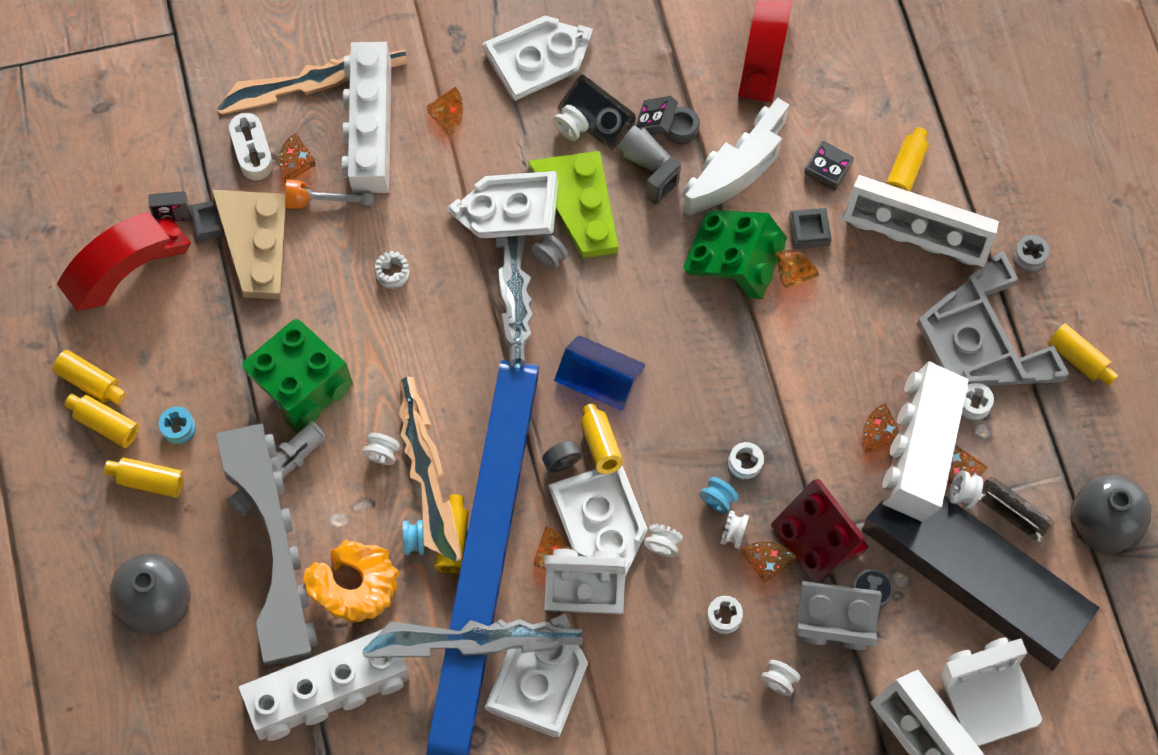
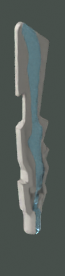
M525 235L495 237L496 248H503L504 267L498 269L500 299L505 309V313L501 314L505 344L509 348L510 365L521 367L525 364V344L531 337L528 324L533 316L529 307L532 303V298L526 292L531 277L520 269Z
M500 619L490 626L470 620L461 631L390 621L363 649L362 654L365 658L431 657L430 649H458L463 656L495 654L510 649H522V653L554 650L562 645H582L583 634L582 629L556 628L545 621L532 625L521 619L508 624Z

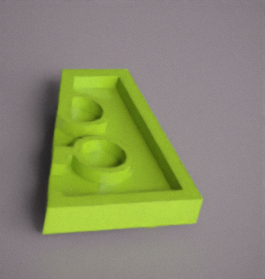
M600 151L529 160L528 168L531 173L556 171L558 178L556 212L581 258L618 254L619 246Z

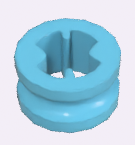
M168 408L159 418L158 426L160 432L172 444L186 443L195 434V421L185 408ZM180 418L186 426H180L182 431L174 433L168 425H174L172 420Z
M711 477L708 480L709 488H702L699 495L709 507L719 513L727 514L731 508L729 503H735L739 496L728 483L717 477Z
M418 520L414 525L408 521H403L405 556L410 555L412 551H417L419 555H424L423 520Z

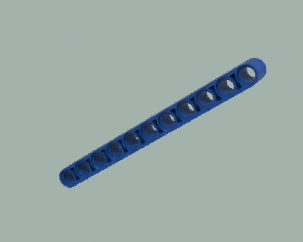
M501 360L449 630L461 631L470 620L486 626L494 623L537 388L539 365L525 363L519 367V362H515L513 367L510 365V361ZM473 629L462 635H448L447 641L473 640L479 645H485L490 642L492 632ZM445 649L426 755H470L488 654L463 656L458 649Z

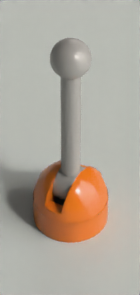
M286 180L285 209L304 208L311 199L360 202L363 206H370L374 202V196L370 192H363L361 195L312 192L309 186L302 181Z

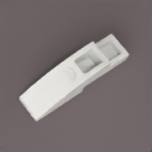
M777 97L770 108L765 106L761 109L754 122L755 128L750 134L747 132L743 133L735 147L725 142L718 153L712 151L703 164L702 169L704 171L698 179L692 177L683 190L682 196L685 197L684 213L693 215L727 201L752 184L769 168L779 156L782 138L777 134L786 123L789 110L788 103Z

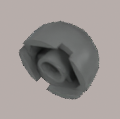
M1107 474L1094 478L1080 489L1072 503L1070 519L1072 525L1074 526L1075 524L1077 531L1081 534L1079 538L1084 544L1098 552L1116 554L1132 546L1134 547L1141 541L1151 522L1152 507L1147 494L1138 483L1125 476Z
M155 553L139 554L125 561L115 572L110 584V602L118 620L130 631L137 633L138 631L143 633L150 632L151 635L161 634L174 628L184 618L188 610L187 605L191 595L190 585L183 570L168 557Z

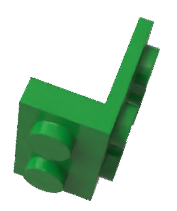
M710 210L702 220L683 268L689 275L734 278L749 298L763 299L767 286L772 281L773 271L780 253L784 251L787 237L769 213Z
M298 319L289 322L242 363L244 372L280 405L287 424L296 432L305 425H308L309 421L315 422L319 418L321 411L333 401L343 398L353 385L347 363Z

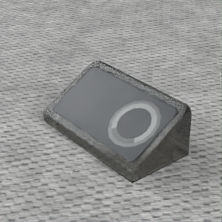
M581 74L558 105V110L561 112L566 105H571L578 109L588 121L589 128L586 131L611 151L635 125V113L584 74Z
M990 477L983 483L979 500L1032 539L1041 542L1055 521L996 478Z

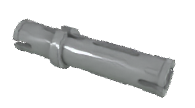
M309 421L308 425L288 443L283 442L278 447L277 457L270 459L273 472L281 471L283 479L294 468L300 469L305 464L303 460L328 438L327 435L315 422ZM237 490L231 497L226 499L230 506L242 517H245L246 513L254 507L240 490Z

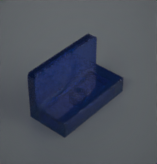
M578 335L565 348L554 381L623 411L627 406L634 384L643 373L646 365L643 362Z

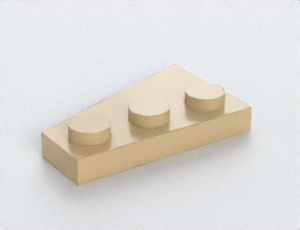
M212 190V197L217 207L242 297L280 300L285 194Z

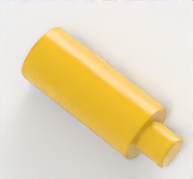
M916 127L913 134L905 136L885 184L911 191L929 148V143L926 141L927 130Z
M1066 323L1054 333L1047 343L1050 346L1054 345L1060 355L1093 382L1100 379L1110 387L1119 377L1118 374L1109 368L1112 361Z
M64 350L55 360L52 368L54 374L100 402L106 403L110 400L120 405L125 399L126 392L118 387L119 381L73 352Z
M70 394L65 401L64 406L73 411L72 418L123 448L129 447L139 432V424L88 395L79 398L74 394Z
M588 404L582 409L583 416L580 420V425L596 470L601 474L616 472L623 465V459L605 412L598 410L595 404Z
M125 457L120 462L108 460L104 468V475L115 477L117 485L173 498L179 497L184 483V471Z
M451 494L448 501H450L462 559L459 562L455 561L457 555L445 537L444 522L440 515L437 547L443 555L436 552L434 569L441 573L458 574L461 571L465 550L469 511L463 508L464 497L462 495Z

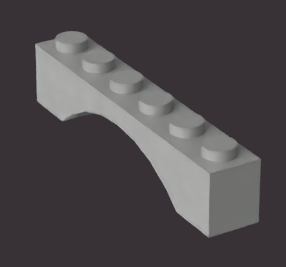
M263 424L216 433L226 480L240 490L256 508L266 526L271 541L273 555L271 586L265 605L255 623L264 666L269 668L312 658L310 647L317 646L318 643L313 622L305 624L302 608L310 606L305 584L297 585L294 570L302 568L297 546L289 547L286 533L293 531L289 508H280L278 495L285 494L281 471L273 472L270 458L277 457L273 434L265 435Z

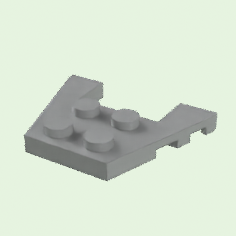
M1004 251L998 253L989 264L981 270H977L956 291L953 290L922 315L917 322V326L937 365L969 379L968 384L981 383L985 386L1065 381L1069 373L1054 345L1022 358L1017 357L986 296L1016 286L1018 277Z

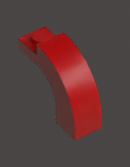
M756 0L738 97L773 103L793 0Z
M150 212L142 213L117 223L88 243L68 264L58 280L57 286L76 311L104 306L118 284L133 270L152 260L185 254L191 242L171 217L155 220Z

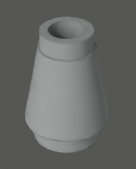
M635 125L628 131L617 148L624 153L622 157L652 172H656L670 158L668 153L645 128L641 130Z

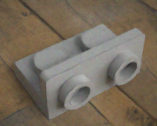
M802 581L796 621L797 636L804 637L803 641L815 645H825L827 640L843 642L844 647L853 650H866L867 646H877L876 630L882 596L881 592Z

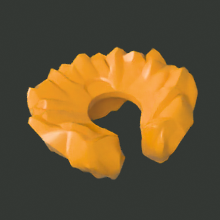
M346 539L339 544L338 548L331 550V565L334 571L342 564L353 567L360 573L362 585L354 590L341 588L334 581L329 565L325 563L319 564L318 562H313L310 567L306 568L303 582L306 586L307 595L315 600L317 604L323 606L324 610L330 612L334 617L344 618L350 623L362 622L365 619H374L377 615L382 614L385 608L390 607L394 591L398 589L397 578L399 571L392 566V562L389 560V550L377 545L364 546L362 543Z

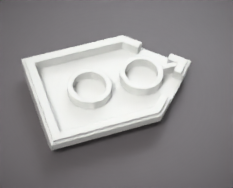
M545 15L482 43V46L512 100L516 101L578 73L593 29L582 25L575 27L559 22V19Z
M556 171L485 176L474 185L475 189L461 201L459 199L455 200L447 207V211L478 238L551 234L554 232L557 173Z
M623 466L610 474H601L594 469L549 484L548 488L569 543L573 550H577L578 557H593V551L597 550L615 551L618 558L625 559L626 576L648 529Z
M566 614L553 618L548 622L556 628L572 629ZM525 630L513 637H547L556 639L574 638L575 636L554 637L543 633L531 634ZM562 645L554 650L522 653V649L508 650L484 707L485 710L549 736L560 737L588 666L582 649H580L579 645Z

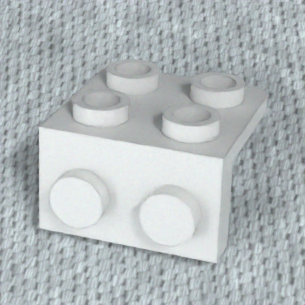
M554 549L553 555L544 556V566L546 568L545 611L624 615L625 559L618 558L617 552L597 550L593 551V557H578L577 550Z
M1007 638L994 640L985 645L986 650L971 654L970 650L955 653L948 658L949 662L946 663L939 675L956 719L978 747L1036 728L1042 721V716L1020 666L1021 661L1027 654L1021 638L1008 642Z

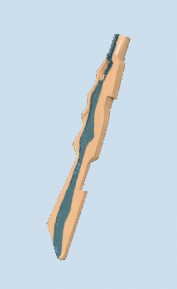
M405 50L390 53L391 67L408 64ZM332 58L324 66L306 65L299 76L238 81L220 104L217 111L220 115H226L278 102L276 96L296 91L309 95L336 87L350 80V78H345L344 58L340 60Z
M405 377L400 380L403 401L399 416L404 422L401 437L407 444L404 452L412 459L410 478L422 484L424 546L455 562H459L462 559L451 503L450 501L443 503L438 483L444 473L436 446L429 437L428 428L432 427L424 402L417 394L414 378Z

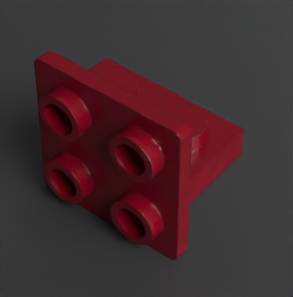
M820 479L811 481L771 523V527L814 583L823 582L838 566L860 557L869 548L864 541V535Z

